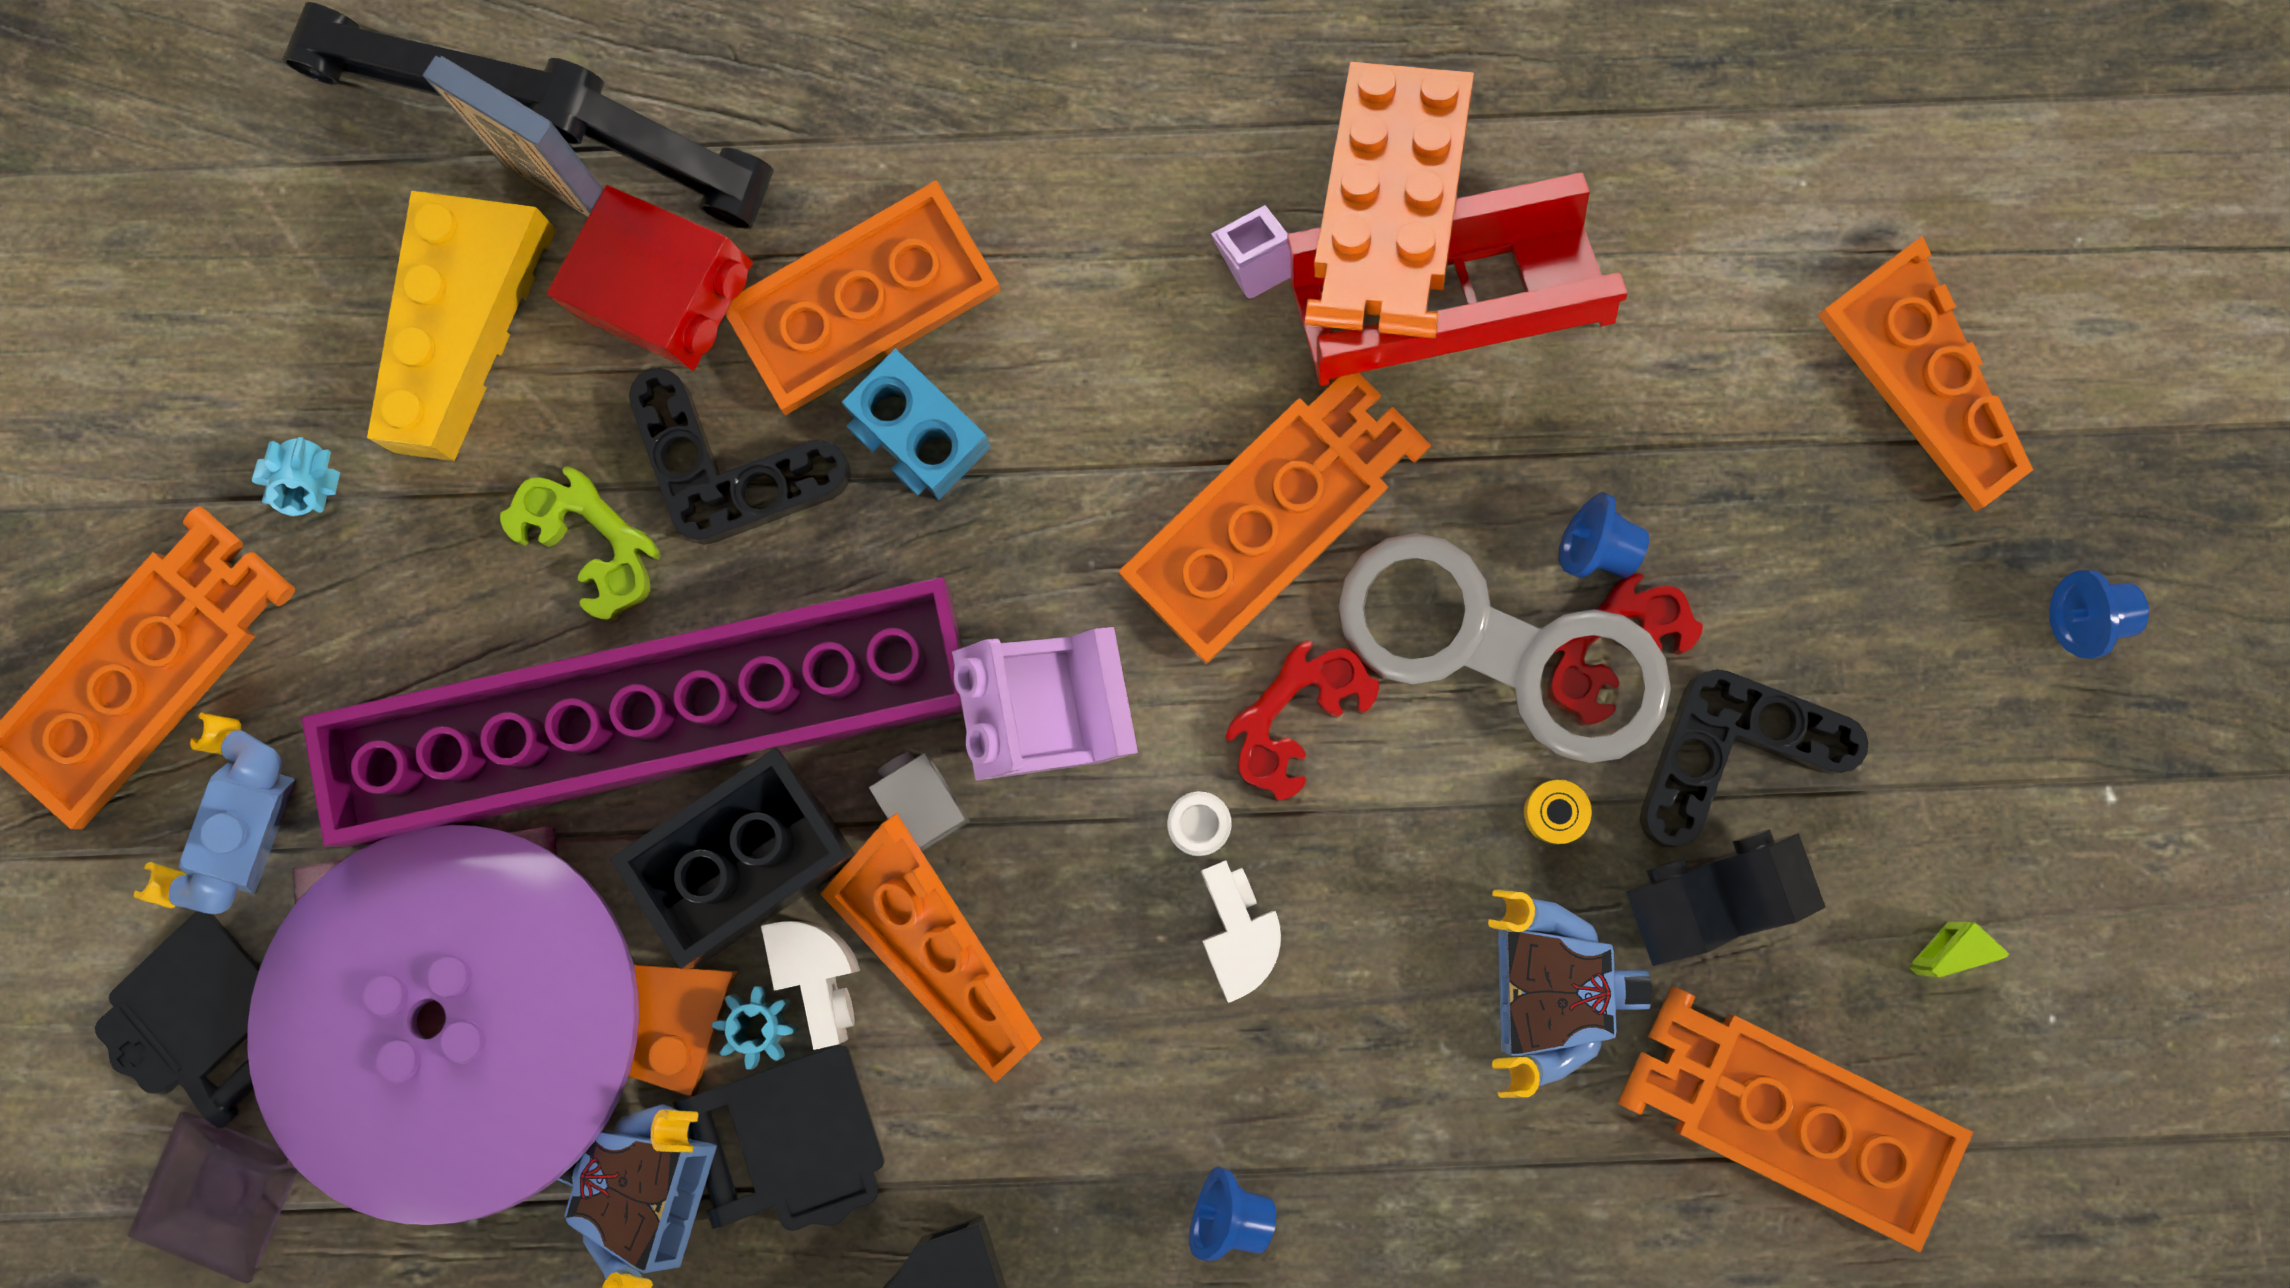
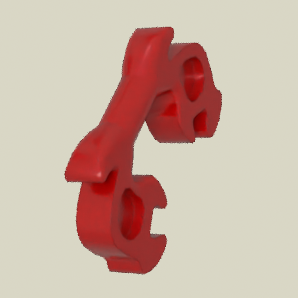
M1634 573L1630 577L1623 578L1617 582L1608 593L1604 602L1595 608L1596 610L1624 615L1627 618H1637L1640 623L1639 626L1650 633L1660 650H1662L1660 637L1673 635L1675 637L1673 652L1676 655H1681L1690 650L1698 642L1702 634L1703 624L1696 621L1693 617L1687 598L1680 589L1674 586H1659L1635 594L1634 588L1644 577L1641 573ZM1596 635L1573 638L1558 647L1554 653H1560L1561 656L1552 670L1547 683V692L1551 701L1563 710L1575 715L1580 726H1590L1602 722L1616 711L1614 704H1599L1596 699L1602 686L1608 690L1619 687L1618 677L1604 663L1589 666L1585 662L1589 647L1600 638V636Z
M1308 640L1300 643L1287 655L1279 675L1252 706L1236 715L1231 721L1225 736L1228 743L1232 742L1239 734L1246 733V739L1239 755L1238 770L1241 778L1247 784L1269 791L1273 794L1276 801H1283L1293 797L1306 784L1304 776L1294 778L1286 776L1289 759L1294 758L1302 761L1306 758L1304 749L1296 741L1288 737L1282 738L1280 741H1273L1269 738V731L1273 720L1300 689L1312 684L1316 685L1319 689L1317 704L1329 716L1339 718L1343 713L1339 700L1350 695H1355L1357 698V712L1359 714H1364L1371 708L1379 692V681L1368 676L1363 664L1351 650L1337 648L1327 651L1307 662L1305 657L1312 648L1313 643Z

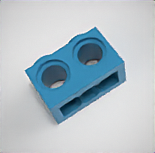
M896 348L842 401L847 412L853 418L846 425L847 429L872 453L881 445L898 462L891 468V471L917 496L926 488L939 501L991 448L987 435ZM896 395L906 400L905 411L896 420L881 421L875 417L876 406L883 398ZM933 438H943L952 444L951 453L944 462L937 465H929L919 460V452L925 442Z

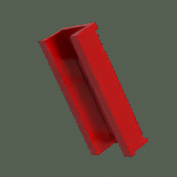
M1583 172L1456 199L1447 266L1454 264L1467 305L1433 311L1439 312L1436 339L1379 333V323L1364 326L1363 331L1348 329L1332 333L1330 327L1306 325L1305 318L1308 299L1321 300V292H1323L1325 278L1315 277V257L1321 227L1287 234V243L1290 250L1291 288L1319 385H1329V379L1591 323L1599 322L1600 327L1616 324L1620 301L1627 299L1628 292L1620 272L1604 276L1600 272L1584 228L1590 191ZM1512 252L1525 292L1477 302L1464 262Z

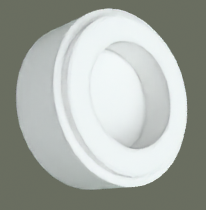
M1191 792L1179 798L1172 806L1167 821L1168 833L1175 846L1184 853L1193 856L1209 855L1220 849L1227 841L1231 831V816L1227 806L1217 796L1207 792Z

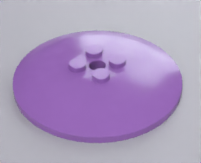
M468 825L435 826L387 837L353 853L315 882L294 905L267 949L255 982L248 1019L247 1051L250 1076L257 1103L268 1129L293 1166L325 1194L355 1211L378 1219L420 1225L459 1223L490 1216L533 1197L555 1182L582 1157L609 1121L622 1096L631 1071L637 1044L639 998L635 968L627 941L617 919L605 900L582 874L550 850L530 840L501 830ZM437 1001L445 1010L446 1022L442 1031L437 1036L426 1039L418 1030L417 1017L423 1006L429 1002Z

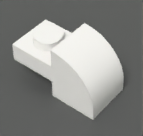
M1223 861L1202 870L1201 873L1225 931L1205 938L1202 942L1224 996L1229 1003L1249 994L1268 977L1279 954L1281 932L1276 911H1270L1250 919L1246 908L1257 904L1244 870L1240 868L1231 872L1227 861Z
M785 921L761 926L774 991L797 985L801 987L813 1050L847 1041L846 1028L855 1025L854 1011L848 989H838L835 977L860 971L851 948L834 931L813 922Z

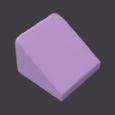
M1266 205L1211 233L1217 248L1239 287L1249 299L1291 278L1287 232Z

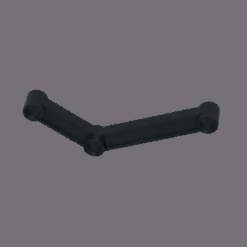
M307 2L303 7L282 60L293 70L311 79L328 85H337L341 74L346 73L440 96L424 78L423 74L435 56L439 58L443 56L551 121L567 143L578 145L586 137L702 195L699 207L709 216L734 227L751 229L753 227L774 172L768 163L747 152L729 147H723L720 153L717 154L601 94L604 81L592 71L578 64L560 58H550L544 71L360 29L359 25L346 15L314 2Z

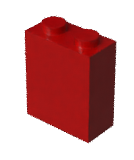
M606 185L546 294L575 317L694 371L703 354L708 352L714 344L717 328L731 302L744 289L747 273L753 261L727 236Z

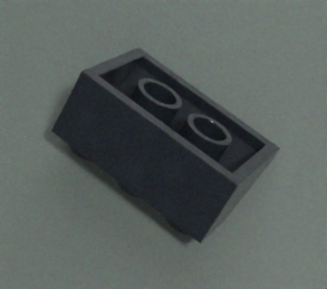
M775 747L609 859L679 968L687 969L699 967L840 872L855 853L822 803L780 750Z

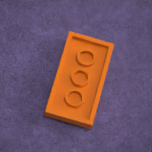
M935 180L743 290L733 299L725 315L781 411L786 416L885 359L895 348L897 350L904 348L1001 292V289L938 181Z

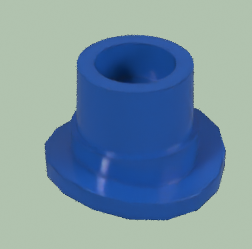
M1601 492L1593 496L1582 506L1564 531L1559 545V563L1563 571L1578 578L1589 576L1594 570L1600 569L1625 579L1633 575L1641 565L1648 549L1649 533L1646 529L1622 518L1620 513L1615 512V497Z
M2078 570L2067 575L2055 588L2049 607V622L2055 638L2066 651L2079 658L2087 659L2101 658L2111 653L2117 639L2139 635L2145 629L2149 618V606L2146 596L2138 586L2132 583L2109 584L2106 577L2096 570Z
M1217 1166L1212 1169L1200 1192L1190 1225L1189 1246L1191 1254L1199 1260L1209 1262L1219 1260L1231 1249L1256 1254L1264 1252L1272 1240L1276 1225V1207L1273 1200L1244 1191L1242 1187L1238 1186L1233 1173L1227 1168Z

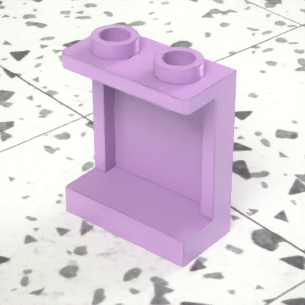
M1114 627L1096 628L1064 638L1001 643L997 638L986 639L952 652L955 665L954 683L957 692L960 694L967 731L966 749L973 763L976 781L1100 764L1138 753Z

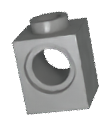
M908 751L892 759L877 770L882 780L869 787L886 817L889 819L897 813L921 851L926 850L970 822L934 761L925 753L915 759L912 753Z

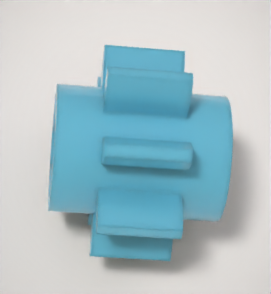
M302 437L287 440L281 445L274 441L269 442L265 458L257 459L252 477L253 483L266 486L262 503L265 505L270 504L275 510L290 516L304 515L312 509L319 513L323 512L327 495L336 494L340 478L339 471L327 468L331 452L328 449L322 450L317 444Z
M764 986L753 988L751 1003L745 1004L742 998L736 994L728 995L725 1000L732 1012L727 1019L712 1022L713 1028L725 1031L728 1041L720 1051L722 1057L736 1051L744 1053L746 1069L757 1067L760 1061V1051L763 1050L767 1052L770 1058L776 1061L782 1059L785 1053L778 1044L779 1040L783 1035L786 1036L798 1032L797 1026L785 1024L782 1014L788 1007L790 1000L786 998L774 1004L765 1001L766 990ZM763 1014L768 1021L761 1029L766 1040L761 1037L748 1040L743 1033L750 1025L745 1015L753 1017Z

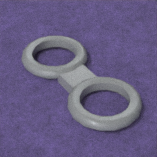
M1411 533L1384 539L1361 554L1344 579L1338 606L1343 637L1362 664L1384 679L1411 685L1443 680L1463 666L1515 688L1519 714L1534 738L1560 757L1590 764L1621 759L1647 743L1665 718L1671 692L1666 658L1650 633L1624 615L1591 609L1563 614L1540 629L1492 608L1487 582L1471 556L1447 539L1421 533ZM1417 558L1435 562L1453 575L1462 589L1465 613L1461 630L1448 647L1430 657L1409 659L1393 655L1377 643L1367 626L1364 607L1368 589L1380 572L1396 562ZM1590 635L1613 639L1628 649L1641 667L1644 683L1640 708L1630 722L1612 734L1596 737L1570 733L1554 722L1543 705L1540 689L1544 665L1554 651L1573 638Z

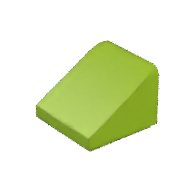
M1951 921L1945 924L1912 961V966L1909 969L1920 976L1943 977L2004 959L2009 956V953L1975 922Z

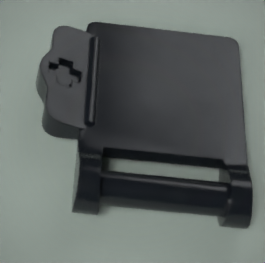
M196 911L111 991L109 1001L113 1008L97 1021L95 1033L106 1045L109 1060L114 1070L132 1077L142 1090L150 1094L165 1095L180 1084L199 1113L213 1126L223 1129L238 1115L237 1105L254 1090L250 1076L249 1060L247 1059L219 1087L207 1079L206 1076L248 1037L251 997L260 967L213 914Z
M836 1045L672 1103L674 1109L678 1111L698 1112V1121L690 1122L689 1133L692 1140L717 1145L706 1180V1186L713 1208L706 1210L712 1229L731 1224L773 1207L776 1209L781 1225L786 1230L795 1231L812 1224L832 1226L840 1223L852 1210L867 1206L877 1198L879 1186L874 1172L884 1166L885 1158L850 1051L846 1045ZM727 1104L755 1189L754 1193L741 1198L737 1197L710 1110Z

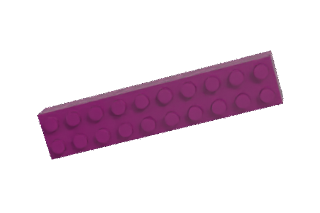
M944 577L301 717L324 846L357 847L375 843L390 836L430 827L462 824L762 757L775 747L781 753L962 714L960 694L957 692L954 683L955 665L952 652L963 648L951 588Z

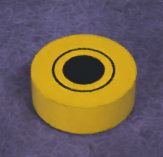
M1552 780L1542 783L1530 792L1525 801V823L1530 832L1545 843L1565 844L1572 842L1584 834L1591 821V804L1586 793L1570 781Z

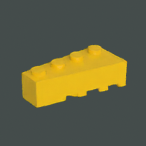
M411 190L368 429V439L395 454L455 461L487 389L484 385L496 355L501 356L510 337V334L507 332L521 299L526 300L536 278L533 275V271L543 249H549L557 230L537 207Z

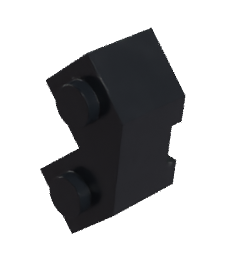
M1768 829L1732 841L1735 852L1687 868L1685 860L1682 858L1646 870L1650 881L1628 890L1626 893L1652 966L1708 953L1738 937L1793 924L1826 908L1799 833L1774 840L1771 830Z

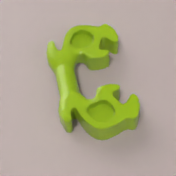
M567 466L562 469L571 482L569 488L540 477L525 480L514 495L511 506L500 513V522L506 534L513 541L526 546L529 543L528 529L534 526L541 529L538 541L546 547H551L557 544L568 531L567 525L564 522L565 514L570 511L582 515L611 543L614 558L610 562L593 559L580 571L578 580L586 585L596 582L599 591V597L596 599L581 598L579 601L580 606L597 619L605 622H616L621 612L642 603L649 595L650 579L639 554L645 552L654 560H659L661 554L655 542L644 532L628 525L600 498L593 482L585 474L572 467Z

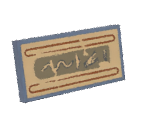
M435 56L424 72V78L504 167L589 217L604 189L552 122L445 57L441 56L439 58Z

